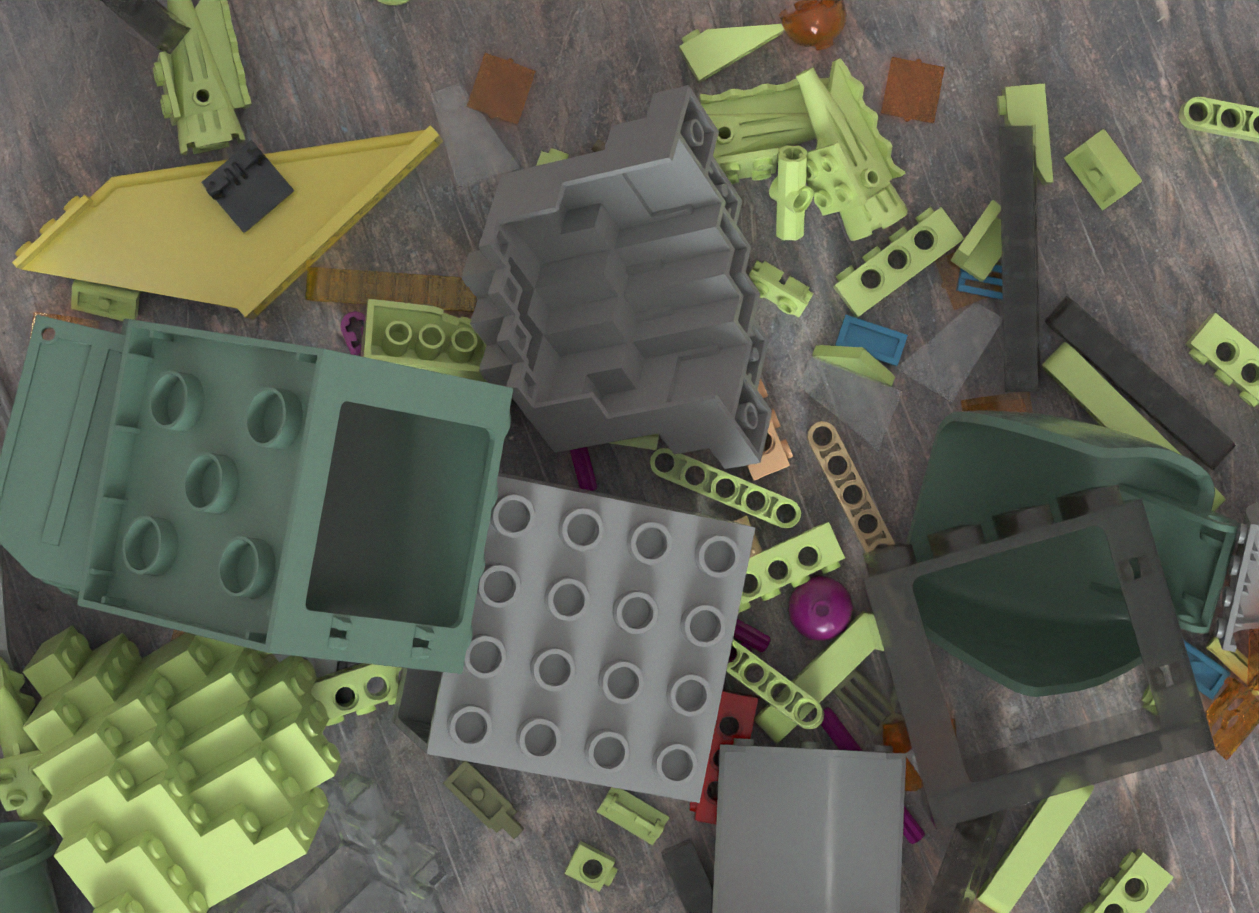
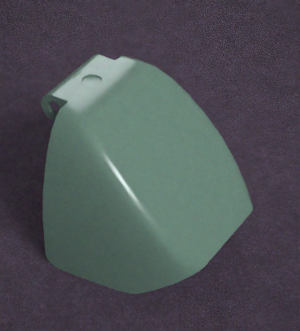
M954 411L940 423L935 435L901 563L903 594L910 614L924 636L995 682L1014 692L1032 697L1078 692L1101 685L1142 664L1167 643L1176 627L1195 633L1209 632L1235 547L1239 522L1212 511L1215 497L1214 483L1211 476L1200 465L1156 443L1062 416L1014 411Z

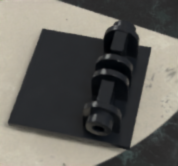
M252 140L201 182L206 188L207 193L219 203L243 233L247 232L294 192V189Z

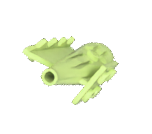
M167 0L170 48L167 53L166 51L159 52L158 60L154 63L153 74L156 86H163L164 95H161L160 99L164 119L170 118L172 126L177 125L181 155H187V148H192L193 154L230 147L229 141L237 138L238 144L244 142L245 136L234 109L250 108L252 103L246 85L244 68L239 55L228 1L200 0L194 8L191 0ZM197 96H204L207 101L200 102Z
M841 58L832 62L828 88L820 80L814 67L797 74L796 78L817 139L816 149L807 152L806 183L813 190L814 202L822 215L840 212L846 234L851 241L873 234V230L880 227L885 229L908 214L906 205L890 183V180L901 177L906 173L893 163L891 158L893 146L890 141L879 134L877 129L878 115L865 105L862 98L864 91L862 82L851 76L849 69Z
M820 78L825 87L828 88L829 78ZM797 79L785 84L773 85L767 83L748 90L729 89L717 95L700 94L699 102L719 131L713 157L732 185L738 183L739 179L752 177V180L756 181L770 178L771 174L776 173L779 149L786 145L795 146L816 139Z
M0 657V745L4 758L0 759V800L6 812L16 810L21 820H41L47 826H51V822L44 815L43 811L53 796L33 771L42 753L22 728L31 716L30 712L35 706V699L20 692L21 687L25 683L24 675L10 670L8 664Z

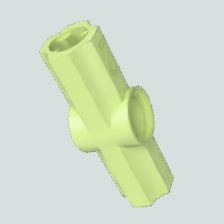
M786 145L778 150V176L773 180L769 189L770 197L777 202L776 236L784 241H796L804 236L805 210L813 199V190L806 185L807 150L799 145Z

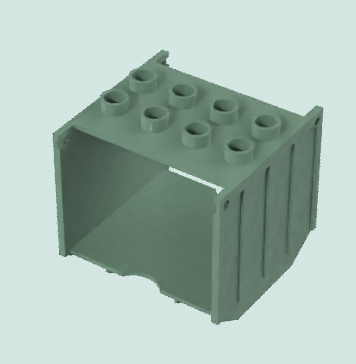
M36 315L0 455V544L33 577L40 578L46 584L56 586L62 593L69 594L73 599L78 600L129 319L123 320L121 332L118 334ZM49 328L54 329L55 337L52 340H45L43 338L44 331Z

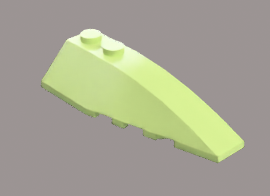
M368 299L361 343L362 357L487 382L479 371L487 345L470 325V318L464 316L458 318L444 313V309L435 306Z

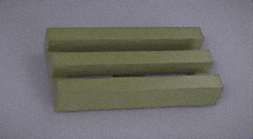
M856 668L832 690L876 736L900 714ZM853 677L890 712L887 717L850 682ZM844 686L881 721L878 726L841 691Z

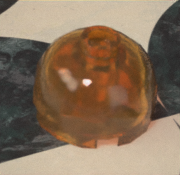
M800 0L794 3L795 11L788 14L785 8L779 14L782 26L788 37L795 44L802 47L815 46L816 51L834 45L833 39L841 34L847 19L843 0Z

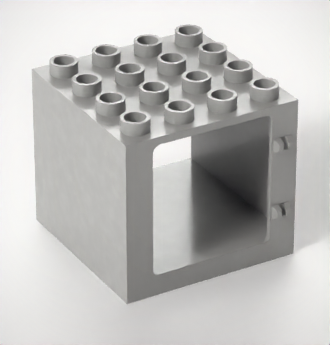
M498 472V496L490 516L484 550L485 568L478 583L471 622L473 635L470 646L466 650L462 674L402 668L391 722L429 755L700 803L756 527L696 511Z

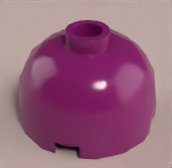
M819 575L810 577L811 579L808 582L795 587L789 597L787 610L790 622L798 633L810 640L826 641L834 639L846 630L852 620L853 603L851 595L843 584L831 577Z

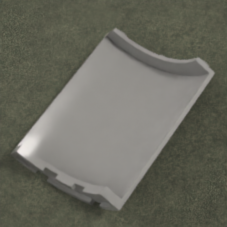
M734 738L733 745L720 744L712 913H900L906 753H893V746L873 745V752L820 749L821 742L801 741V748L753 746L754 739Z

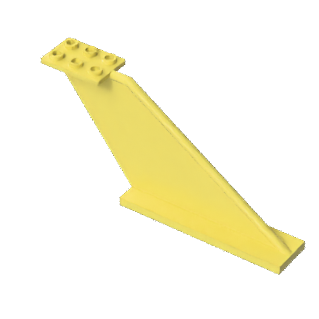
M430 125L426 130L264 154L294 189V192L245 233L241 231L219 203L207 193L206 188L201 183L227 160L114 176L91 197L83 195L81 198L79 196L72 198L63 208L66 212L57 221L52 218L39 230L42 235L33 243L30 241L26 242L16 251L15 255L17 258L12 263L16 268L25 271L237 308L244 317L254 320L430 155L443 140Z

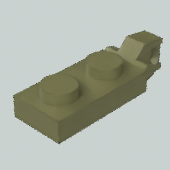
M464 761L443 782L489 829L492 828L498 833L503 828L513 839L517 838L524 830V827L513 817L518 812L513 807V804L470 762Z

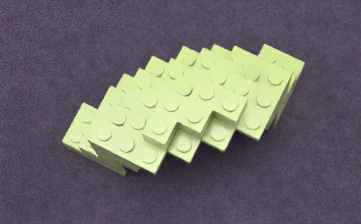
M73 625L41 644L23 670V673L41 695L42 699L22 728L42 753L33 771L53 796L43 811L44 815L63 838L53 856L95 908L93 913H207L211 906L307 854L329 806L325 793L316 786L335 776L342 761L337 747L333 743L328 742L322 734L330 718L325 706L320 701H316L310 693L317 676L313 665L308 660H304L300 656H289L279 662L272 653L187 632L144 658L140 656L137 646L132 641H129L123 633L92 651L85 636L78 633Z

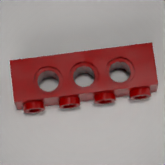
M722 690L700 803L690 801L689 811L695 812L694 821L716 825L718 798H713L707 793L708 785L718 781L719 765L714 762L713 756L720 749V744L733 745L734 738L751 739L758 702L757 696ZM728 716L734 717L738 721L737 730L731 734H726L719 728L721 720Z

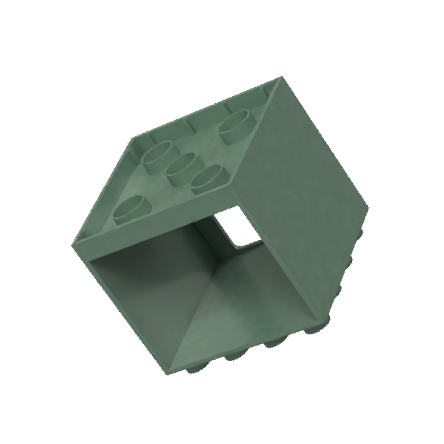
M129 319L77 605L266 653L462 674L466 650L470 646L473 635L471 622L478 583L485 568L484 550L491 511L498 496L497 477L504 438L511 424L510 405L513 388L323 348Z

